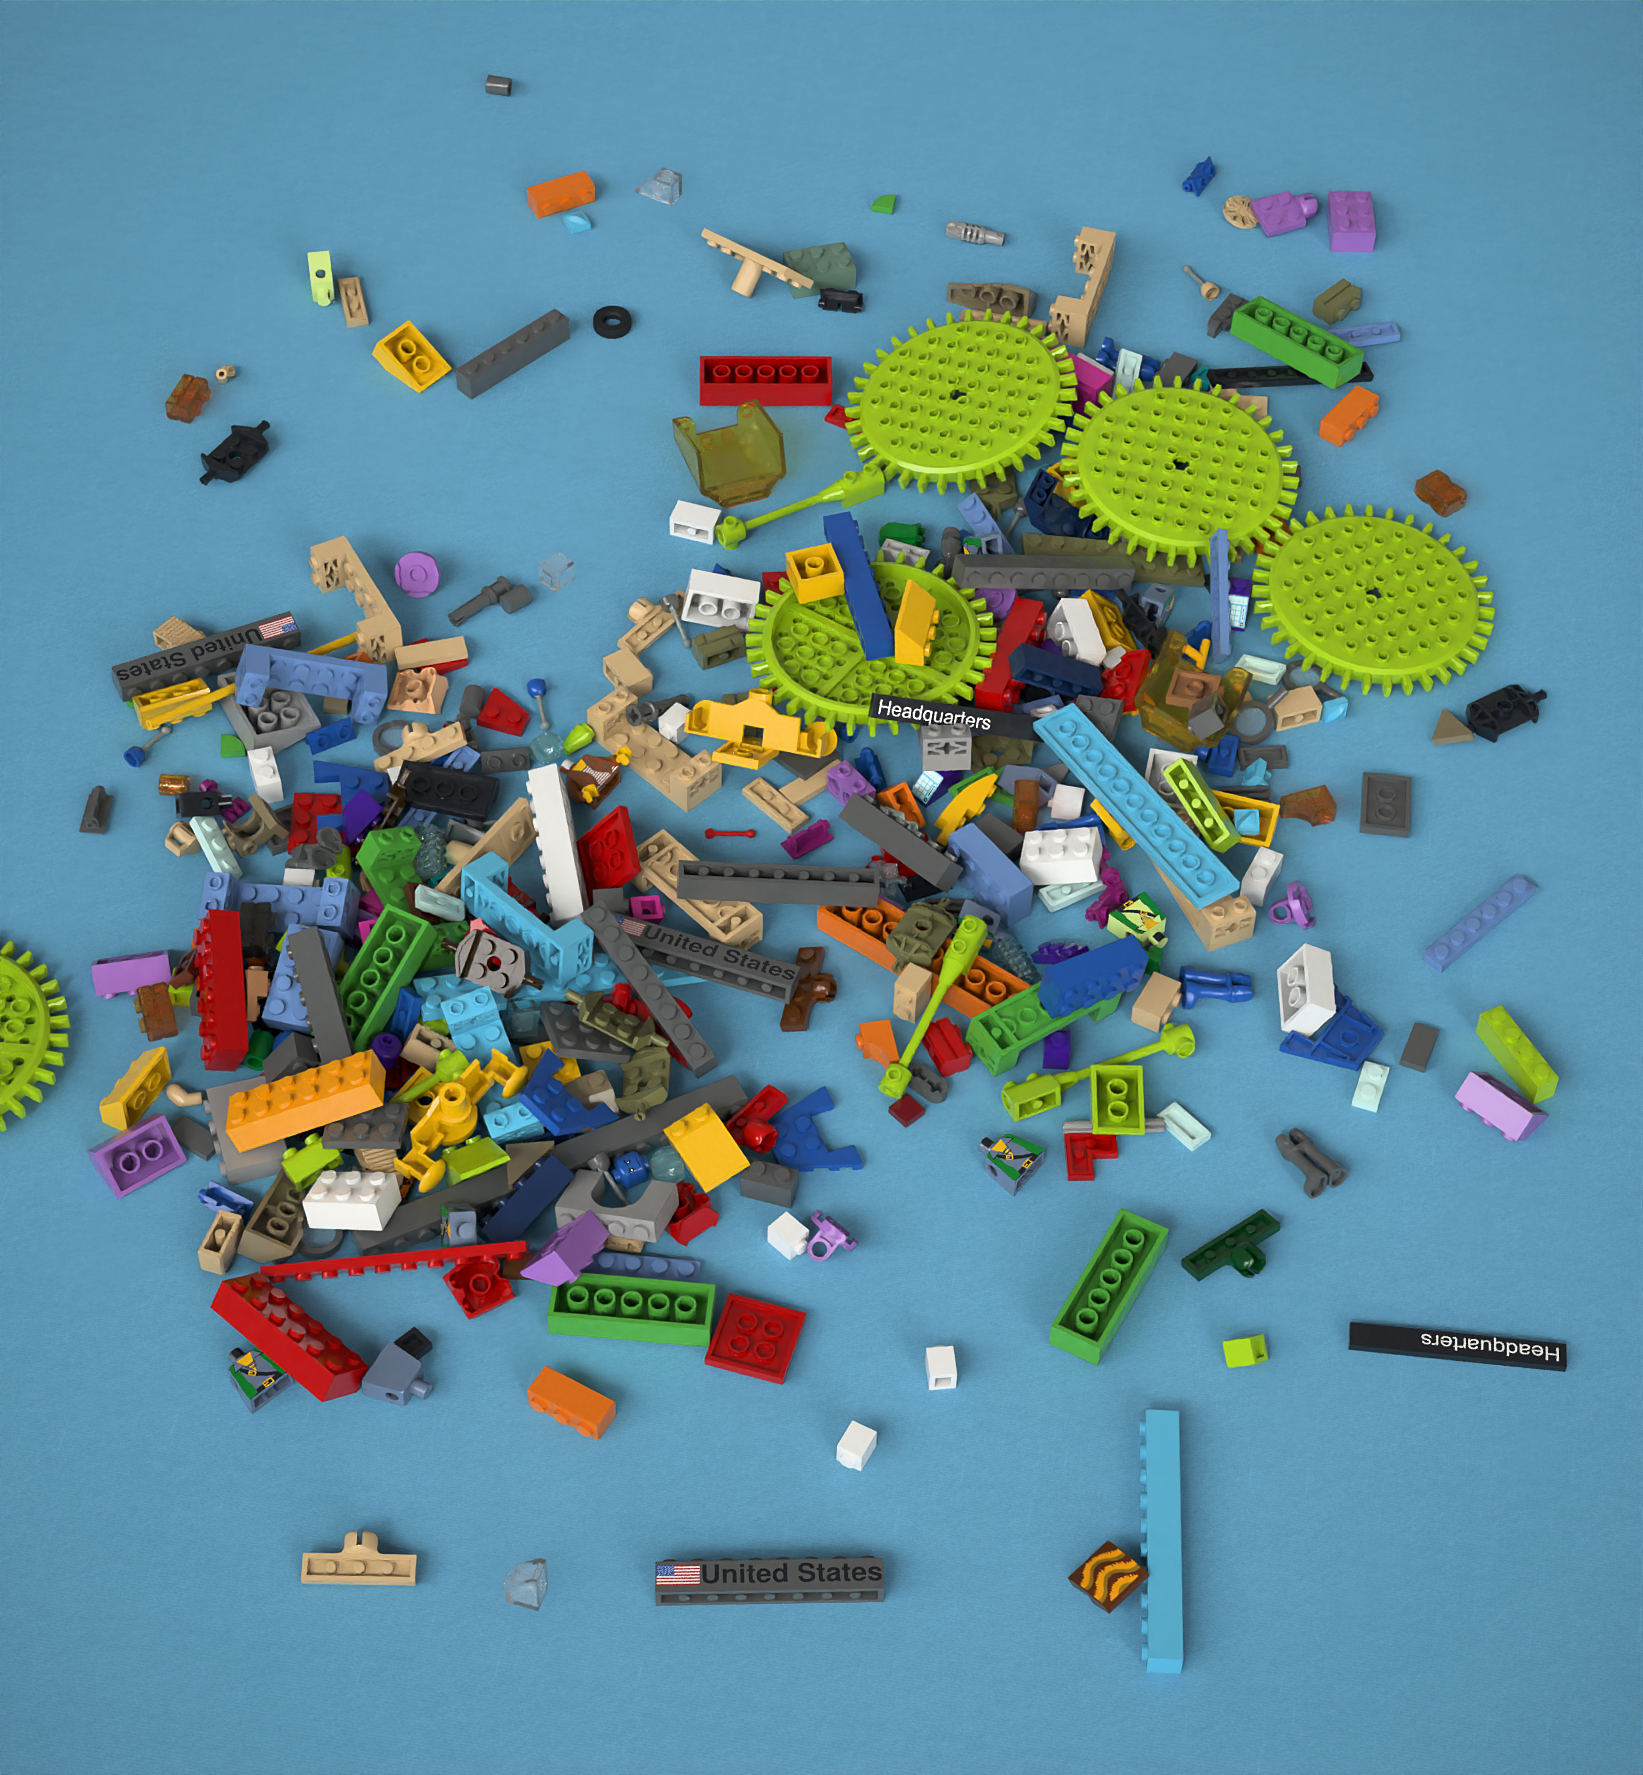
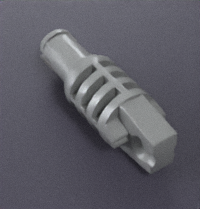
M948 221L946 227V236L960 241L966 240L968 243L971 241L973 244L978 243V245L989 243L1003 246L1005 233L987 230L985 226L979 227V225L974 226L966 222Z

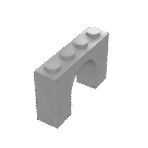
M265 1075L206 1089L207 1100H203L206 1116H212V1120H209L208 1124L211 1136L217 1135L218 1140L213 1141L216 1156L222 1155L223 1161L218 1162L221 1176H227L229 1186L278 1175L283 1168L281 1162L284 1161L282 1155L287 1151L284 1138L239 1153L225 1131L229 1097L238 1092H244L262 1084H267Z
M578 1169L575 1177L571 1180L555 1205L558 1228L563 1227L591 1210L610 1233L609 1236L657 1243L679 1206L677 1184L652 1180L642 1197L635 1203L621 1208H607L599 1205L606 1194L603 1172Z

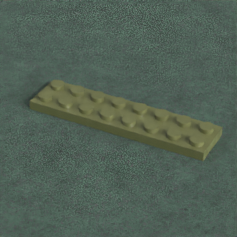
M1022 533L1020 539L1022 555L1125 556L1136 569L1133 582L1203 588L1205 583L1201 555H1197L1194 568H1189L1187 555H1177L1173 566L1167 565L1168 553L1156 551V555L1151 562L1146 561L1148 548L1137 545L1136 550L1129 555L1126 553L1128 542L1116 541L1111 545L1108 543V540Z

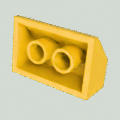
M911 579L907 580L895 625V663L924 666L926 657L931 655L932 644L930 640L935 639L936 626L934 624L939 623L940 610L936 609V599Z
M1090 589L1078 598L1087 599L1106 652L1119 645L1126 652L1139 650L1130 630L1122 622L1123 616L1118 605Z
M197 678L134 696L132 700L138 722L142 729H157L161 725L149 729L146 726V720L210 693V689L202 678ZM212 703L168 722L175 724L183 721L184 717L191 715L193 717L203 716L207 714L206 711L212 710Z
M1210 789L1233 825L1234 809H1259V835H1240L1242 839L1239 843L1256 847L1262 846L1269 849L1278 823L1280 805Z
M161 1046L144 1051L137 1060L131 1063L128 1072L116 1082L109 1096L104 1097L100 1103L99 1109L103 1123L124 1131L140 1121L172 1080L165 1047Z

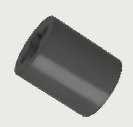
M488 75L486 93L509 97L512 90V79Z
M521 584L500 595L499 601L503 610L507 614H511L530 604L532 598L528 589Z
M468 685L465 687L459 708L460 713H465L470 718L479 716L486 694L482 687L478 685Z

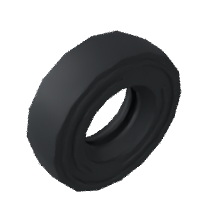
M602 307L593 316V328L598 335L607 339L623 337L631 329V315L623 307ZM609 319L620 321L617 325H607L604 322Z

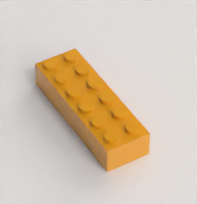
M373 1049L340 1060L331 1061L316 1068H310L292 1076H286L268 1084H262L244 1092H238L229 1097L225 1131L239 1153L383 1106L386 1070Z

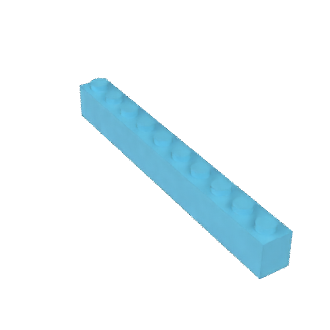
M1146 1409L1144 1420H1139V1436H1144V1444L1139 1445V1460H1144V1468H1140L1139 1484L1144 1485V1492H1140L1139 1507L1140 1509H1145V1517H1140V1534H1145V1541L1140 1542V1558L1145 1559V1567H1142L1150 1576L1142 1583L1145 1584V1592H1141L1140 1608L1146 1609V1617H1141V1635H1146V1643L1141 1644V1661H1146V1672L1181 1674L1183 1664L1179 1411Z

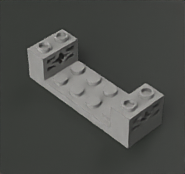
M956 694L954 698L958 700V705H961L959 695ZM969 724L920 725V729L916 730L922 771L971 770L972 736Z

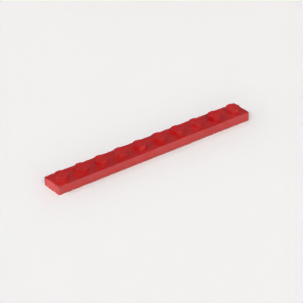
M525 1240L260 1266V1274L264 1275L271 1284H282L288 1278H295L297 1282L311 1281L312 1276L322 1275V1279L338 1278L340 1273H348V1276H363L364 1271L375 1270V1274L391 1273V1268H401V1271H415L417 1266L428 1265L429 1269L443 1268L444 1263L454 1262V1266H467L473 1260H481L483 1264L496 1263L497 1258L507 1257L508 1261H519L524 1259V1255H531L530 1244Z

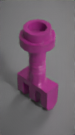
M206 779L199 786V791H215L218 788V784L214 780ZM217 790L218 796L223 795L219 790ZM239 796L232 801V809L221 810V816L231 824L237 821L236 817L241 818L244 815L243 811L247 813L251 809L249 804Z
M1103 844L1099 869L1101 871L1100 879L1104 885L1112 887L1119 882L1120 873L1115 867H1109L1106 863L1111 857Z

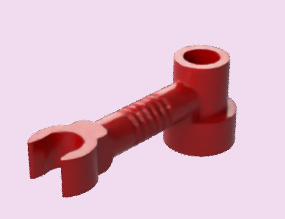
M616 983L613 986L610 997H602L601 1001L611 1003L618 1010L625 1012L627 1003L631 1001L633 990L626 983ZM565 1001L567 1005H578L572 1001Z

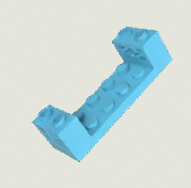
M491 851L462 868L461 900L464 901V908L476 918H483L490 928L505 941L509 940L510 943L528 950L531 962L562 986L591 968L594 931L578 918L553 931L549 925L544 924L531 911H528L519 904L515 898L507 894L509 864L504 858Z
M489 985L440 1003L455 1048L463 1053L470 1065L477 1059L480 1061L482 1071L492 1060L491 1050L495 1048L507 1056L508 1061L519 1068ZM495 1082L477 1103L490 1138L501 1149L506 1150L505 1144L522 1143L524 1140L544 1134L543 1124L518 1100L525 1086L517 1095L506 1099L502 1096L504 1086Z

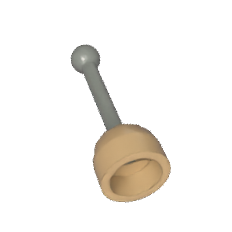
M1189 265L1183 266V272L1188 273L1201 285V294L1207 301H1211L1218 296L1219 288L1214 283H1204L1191 271Z

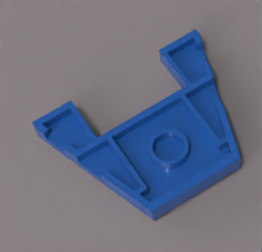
M317 760L313 761L315 783L340 782L342 810L361 789L384 809L390 801L387 796L389 791L387 773ZM383 809L382 812L380 813V816L382 817V819L386 817L385 815L382 814L383 811H384V809ZM342 814L317 815L318 831L326 826H331L338 830L339 833L343 832Z
M1333 983L1336 1012L1338 1014L1316 1042H1313L1292 1030L1280 1044L1279 1051L1358 1071L1381 1042L1384 1032L1363 1011L1360 1013L1352 1005V1000L1347 995L1343 996L1338 991V986Z
M549 1048L542 1055L533 1075L518 1099L554 1136L580 1132L583 1128L588 1127L592 1130L598 1129L601 1125H608L620 1119L604 1102L591 1111L584 1108L580 1100L573 1097L563 1087L562 1083L553 1077V1075L561 1071L565 1064Z
M826 1086L819 1088L768 1122L775 1127L778 1133L777 1142L773 1149L770 1150L777 1165L799 1170V1172H813L814 1168H829L830 1171H840V1168L852 1167L853 1170L862 1169L863 1163L854 1145L828 1152L811 1116L834 1109V1103Z

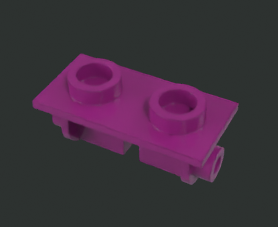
M819 819L817 823L809 826L808 829L787 836V840L780 843V845L793 860H796L833 840L834 837L827 830L830 828L829 822L826 819Z
M1120 880L1115 886H1107L1105 891L1098 897L1099 901H1095L1086 909L1085 917L1088 921H1098L1100 929H1103L1108 923L1109 913L1129 900L1123 880Z

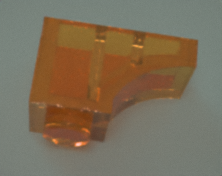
M1321 785L1281 796L1279 814L1282 819L1298 818L1309 822L1314 827L1334 821L1337 804L1326 785Z

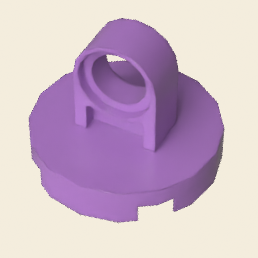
M413 551L400 559L395 566L394 576L399 588L401 587L407 592V595L420 598L428 596L437 589L441 581V570L433 556L426 552Z
M978 588L973 601L985 598L986 611L977 613V615L992 612L993 623L1007 619L1018 597L1016 589Z
M1299 880L1287 885L1288 897L1273 902L1269 910V917L1272 922L1279 925L1296 920L1298 925L1303 930L1315 926L1316 919L1315 916L1310 917V909H1313V905L1305 886H1299ZM1276 907H1284L1287 910V916L1283 918L1276 916L1274 913Z
M816 1210L811 1220L820 1230L808 1245L807 1251L811 1259L820 1262L826 1260L839 1244L847 1250L853 1251L858 1245V1241L855 1238L850 1241L848 1239L850 1233L830 1216L823 1219L821 1217L823 1212ZM818 1241L825 1243L827 1246V1253L821 1257L816 1256L812 1251L813 1244Z

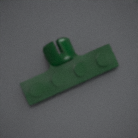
M1261 1209L1181 1259V1266L1198 1282L1226 1265L1232 1266L1245 1278H1253L1255 1275L1248 1268L1259 1274L1266 1265V1254L1256 1245L1280 1231V1223L1264 1209Z

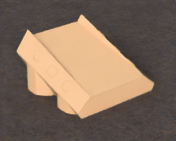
M433 667L425 668L420 673H415L412 669L397 672L387 708L441 715L440 710L447 689H449L447 677L438 675Z

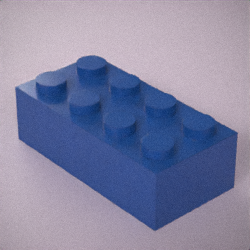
M1133 934L1046 967L1037 996L1051 1019L1059 1016L1066 1017L1075 1010L1089 1008L1098 1001L1110 1000L1124 991L1131 992L1138 988L1149 957Z

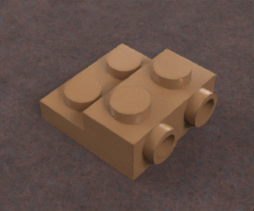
M1175 669L1166 695V704L1188 707L1190 714L1193 703L1216 690L1223 699L1225 686H1221L1222 676Z
M250 966L248 970H243L247 1025L257 1021L260 1014V1005L257 1003V1000L267 997L270 991L271 982L268 978V971H264V967Z

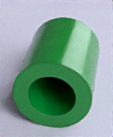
M260 1030L251 1034L248 1043L249 1051L242 1060L245 1066L256 1071L264 1070L263 1061L273 1052L275 1040L270 1032Z

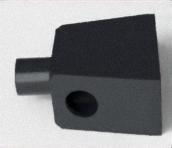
M217 790L174 794L177 819L219 815V810L233 808L232 796H218ZM203 800H209V808L202 806Z

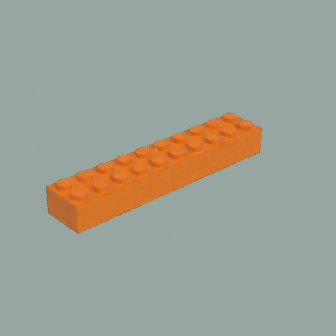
M879 897L877 908L821 905L817 909V928L893 972L891 967L897 958L886 948V939L905 915V912ZM921 927L918 930L925 931L928 929ZM948 937L934 955L932 965L930 967L919 966L932 972L930 994L932 996L938 986L943 957L952 941ZM977 955L968 975L960 974L950 988L947 989L942 1002L969 1018H973L1031 987V985Z

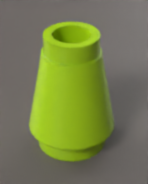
M586 723L576 724L559 747L565 755L569 756L592 743L595 734Z

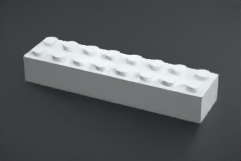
M555 763L528 771L530 781L526 782L529 795L533 796L529 803L532 813L536 814V818H533V824L536 833L539 832V836L536 837L538 849L542 851L539 859L542 869L546 872V874H543V880L546 889L549 888L546 898L549 907L553 911L549 913L551 923L557 930L575 918L584 923L581 913L590 906L576 845L577 837L569 795Z

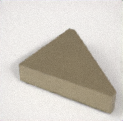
M1442 709L1431 740L1434 745L1473 741L1475 736L1472 731L1448 710Z
M554 1141L505 1144L506 1153L510 1158L507 1162L508 1190H512L514 1185L524 1175L527 1176L542 1156L544 1157L550 1151H554Z

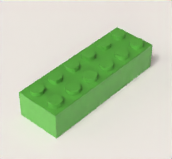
M1258 296L1238 308L1233 314L1230 329L1232 335L1299 370L1308 377L1323 383L1328 388L1335 390L1360 374L1365 351L1262 296Z
M389 904L385 906L338 987L356 1053L366 1051L370 1039L375 1034L382 1032L396 1008L400 987H408L438 935L437 931L428 921Z
M1121 1208L1051 1325L1049 1344L1098 1366L1167 1246L1169 1229Z
M582 1273L579 1278L570 1284L566 1281L558 1287L552 1285L547 1314L548 1333L709 1347L716 1303V1284Z

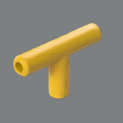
M1209 639L1202 640L1199 651L1188 644L1182 648L1183 653L1196 661L1194 672L1203 673L1211 644Z

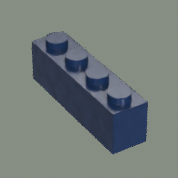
M1021 643L1008 656L1012 679L1073 698H1078V695L1096 697L1103 690L1098 666Z
M553 1154L547 1159L542 1156L532 1167L535 1172L531 1177L528 1178L524 1175L514 1186L517 1189L512 1197L506 1194L496 1205L499 1208L498 1212L494 1216L489 1213L478 1224L482 1229L477 1235L487 1244L514 1242L575 1175Z

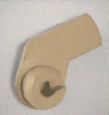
M223 365L216 372L217 380L222 384L228 382V377L235 376L233 365Z
M177 1083L170 1084L166 1089L167 1097L178 1107L203 1104L201 1092L187 1093Z

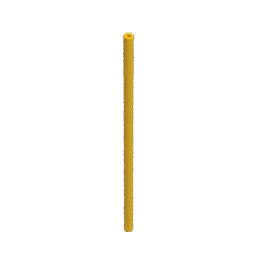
M358 632L348 634L306 653L323 656L356 642L355 633ZM235 683L147 719L146 726L149 729L234 694Z

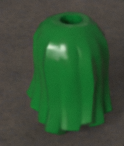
M888 522L880 528L878 536L879 546L882 547L888 538L924 549L925 546L922 543L926 541V538L923 536L926 532L925 528H922L920 523L908 525Z

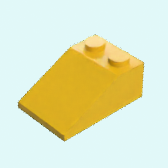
M410 320L380 340L372 352V355L386 371L419 394L452 370L450 365Z
M708 1103L696 1108L663 1130L674 1152L705 1193L750 1166L749 1161Z

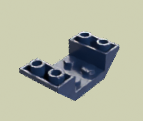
M1040 468L1023 499L1031 525L1046 535L1104 540L1110 528L1105 526L1094 533L1092 526L1098 517L1095 514H1091L1081 519L1079 517V509L1053 492L1059 480Z

